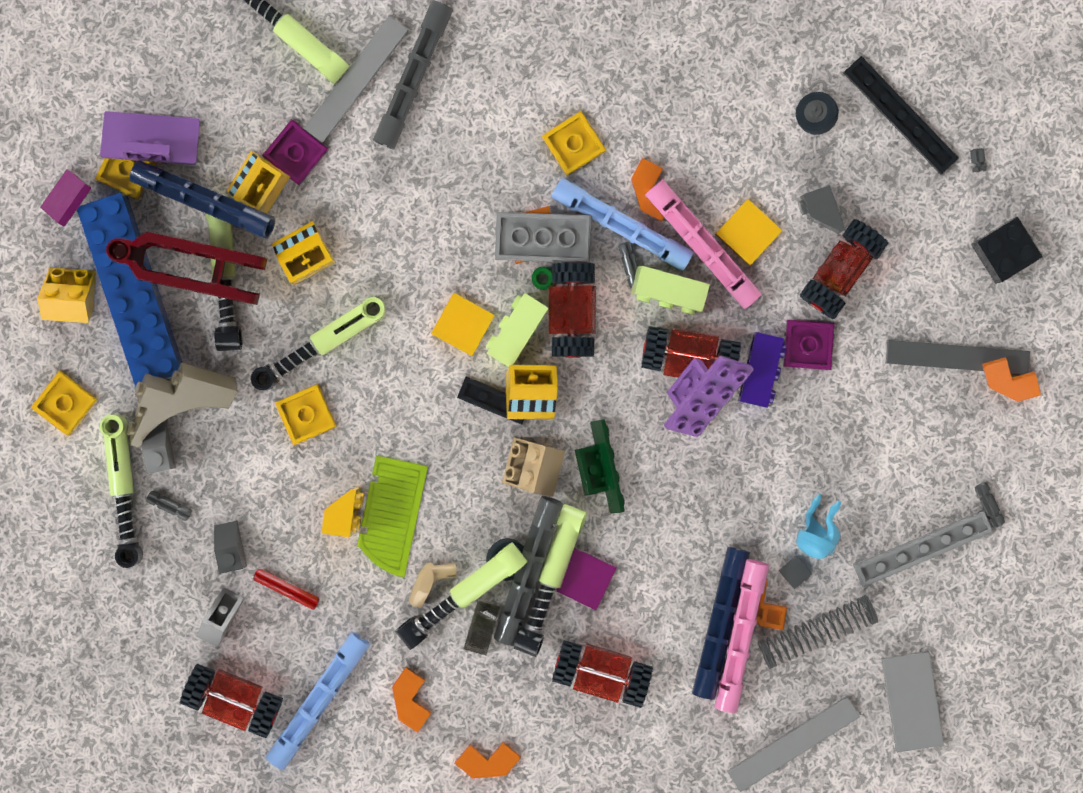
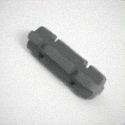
M624 242L619 244L618 248L620 254H623L621 259L626 276H629V279H627L629 287L632 288L638 264L635 254H632V251H634L632 243Z
M983 482L976 485L975 491L977 496L981 497L979 500L987 516L991 518L989 521L992 527L1002 526L1005 523V519L1002 514H999L1000 509L993 494L989 493L988 483Z
M151 491L148 494L147 503L153 506L158 505L157 508L173 516L178 515L177 517L184 521L189 519L192 513L190 508L180 506V503L166 496L161 497V494L156 491Z

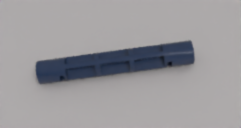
M140 160L131 169L130 181L132 183L153 190L158 194L241 229L245 228L246 231L267 239L273 232L276 223L274 216Z
M727 547L692 694L697 697L715 700L720 680L719 675L721 674L734 621L733 618L741 592L740 586L745 562L749 560L750 556L749 551Z

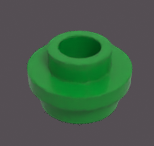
M544 266L535 269L532 274L533 285L539 290L551 288L554 284L552 283V270ZM546 274L548 276L547 282L541 283L539 276Z

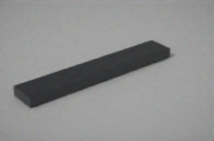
M862 56L843 72L940 175L959 159Z

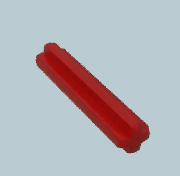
M258 569L253 577L254 581L312 610L319 603L320 599L262 569Z

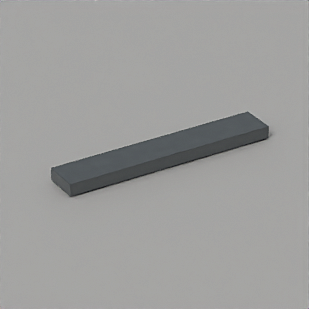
M887 340L885 364L984 371L983 363L1006 357L1011 374L1029 373L1030 351Z

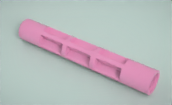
M664 179L645 194L743 309L749 307L762 295Z
M746 560L740 586V599L737 613L733 618L735 621L730 645L726 650L728 653L715 701V708L724 712L737 713L739 708L747 658L750 657L749 649L754 626L757 625L756 616L761 594L764 593L769 564L761 561Z

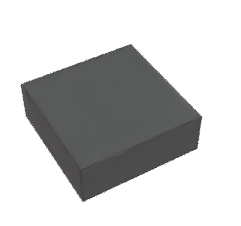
M797 556L778 570L793 589H796L812 575Z

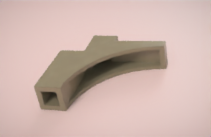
M181 363L178 371L175 370L173 372L171 380L145 374L142 382H138L135 388L138 405L135 412L136 417L134 421H130L127 428L130 445L140 447L146 436L157 425L178 413L205 407L229 409L238 392L236 378L186 363Z

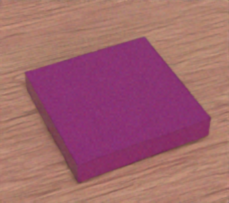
M291 119L262 156L275 167L289 175L290 179L300 186L329 149Z
M66 169L40 208L64 227L90 192L91 187L73 172Z
M787 320L785 344L787 346L783 367L831 370L835 323Z
M574 547L561 588H556V590L560 594L597 610L616 571V567Z

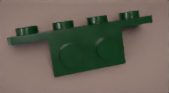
M604 419L591 421L590 425L595 445L575 449L584 496L605 491L609 512L611 514L625 512V500L620 491V477L615 468V455L610 445L609 428Z

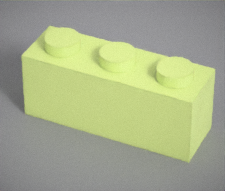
M638 266L630 294L636 295V300L650 303L651 299L658 301V306L672 309L673 306L682 308V313L695 315V312H703L710 284L649 267Z
M526 293L522 297L519 295L516 297L511 305V308L514 310L510 317L504 316L498 326L501 329L497 337L493 335L486 345V348L489 349L487 354L508 367L515 364L549 309Z

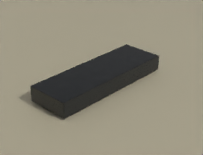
M466 376L457 398L507 419L506 393ZM509 419L521 425L524 422V419Z

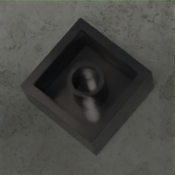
M1018 217L1010 219L971 243V246L995 284L1004 282L1043 257Z

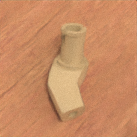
M431 562L425 564L413 585L409 603L414 607L422 608L436 580L457 578L456 564L434 565Z

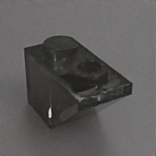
M477 600L464 650L487 656L500 606Z

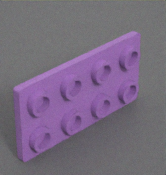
M106 111L104 112L100 156L110 159L196 165L200 119Z
M719 356L713 365L707 369L701 359L694 358L667 391L677 409L664 423V427L668 430L698 437L727 401L732 398L742 383L746 381L754 370L752 366Z

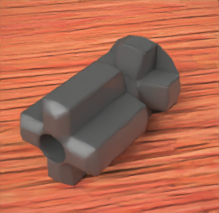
M984 149L971 150V163L976 164L972 172L987 171L986 166H982V163L986 161Z

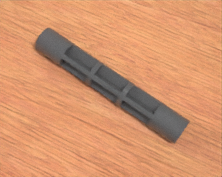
M435 0L431 1L421 24L422 29L412 53L408 55L407 65L399 83H396V91L374 135V142L380 145L385 144L387 148L392 150L395 149L405 126L406 116L414 98L418 95L417 90L427 67H430V60L439 38L443 36L452 15L453 9Z
M548 496L540 497L522 551V555L526 558L527 563L515 572L494 634V639L502 644L514 646L516 637L522 627L521 622L525 619L555 531L553 525L557 524L563 507V503L557 499Z

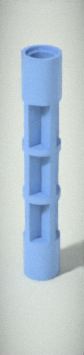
M563 177L560 179L551 196L552 199L575 212L577 210L584 215H591L592 219L600 223V226L603 228L607 227L629 239L630 243H636L659 256L660 260L682 272L684 271L694 253L693 250L670 237L668 239L644 226L645 223L641 221L639 223L616 210L615 206H609L587 194L586 190Z
M355 632L349 634L322 677L316 682L311 693L265 756L273 766L285 770L330 701L336 696L339 688L369 648L370 643L364 638L361 640L360 636Z

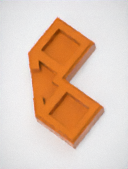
M642 158L631 178L640 210L662 222L664 216L645 194L654 187L663 168Z
M1006 357L982 364L987 385L990 389L1017 402L1041 395L1034 371L1012 378Z
M766 579L764 593L761 594L756 616L757 623L760 627L784 630L787 606L764 603L768 582Z
M405 667L392 686L398 720L418 733L431 714L429 710L413 700L425 679L408 667Z
M502 742L487 759L469 744L455 761V764L472 779L506 776L521 759V756L505 742Z

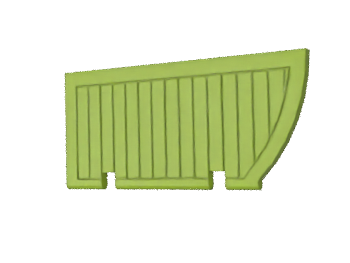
M376 455L372 474L379 476L378 483L370 481L361 526L368 527L367 534L359 533L357 547H360L364 554L379 568L395 576L405 578L428 466Z

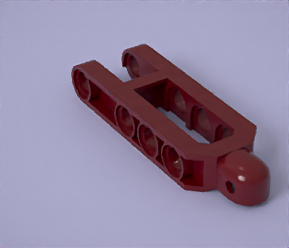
M146 232L134 241L115 238L106 247L107 256L112 261L128 265L135 277L141 281L258 305L260 293L221 285L224 267L227 262L265 270L268 258L152 232ZM154 246L216 260L212 281L208 283L165 272L148 270L143 264L146 250Z

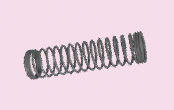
M864 595L857 598V605L855 602L850 601V608L846 604H843V611L837 607V615L834 611L830 610V619L823 613V622L816 616V625L809 619V628L802 622V631L795 625V634L790 628L787 629V633L791 640V632L802 654H805L800 640L797 639V629L809 651H812L807 637L804 636V626L809 632L816 648H819L814 634L811 633V623L823 644L826 645L822 633L818 630V620L830 641L833 642L829 630L825 627V617L837 638L840 639L833 624L831 613L836 618L845 636L847 634L840 621L838 610L845 618L852 633L854 631L847 618L845 607L852 615L859 630L861 628L854 615L852 603L858 610L866 627H868V624L861 613L860 603L863 608L865 607V615L872 625L878 623V617L868 596ZM781 631V640L784 643V635L795 657H798L793 643L790 642L786 634L783 631ZM774 634L773 639L776 646L777 639L782 649L784 650L788 660L790 661L791 658L786 646L783 645L779 637L776 634ZM769 637L766 638L767 644L764 639L758 641V646L769 669L777 667L771 650H769V642L781 663L784 664L778 647L776 649Z

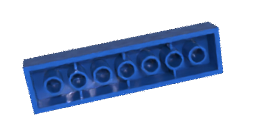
M118 193L79 206L77 212L135 388L138 382H142L145 374L167 380L171 379L175 370L178 371L183 361L157 284L137 279L128 265L112 261L106 253L107 244L115 238L134 241L141 236L128 195ZM145 253L143 264L146 269L152 270L147 253Z

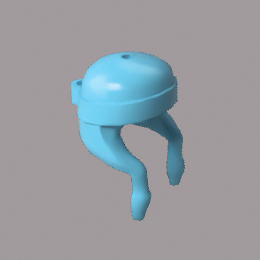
M818 494L813 499L810 508L806 512V530H799L796 536V544L799 549L806 555L816 559H823L829 554L832 555L841 538L839 529L832 522L834 515L840 509L841 501H837L830 508L826 517L827 531L812 515L820 504L821 494Z

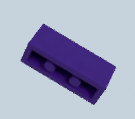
M754 332L747 364L751 365L754 370L741 385L738 397L739 402L768 408L769 404H773L776 391L772 390L774 381L779 380L781 367H778L780 358H784L787 345L783 344L784 338Z

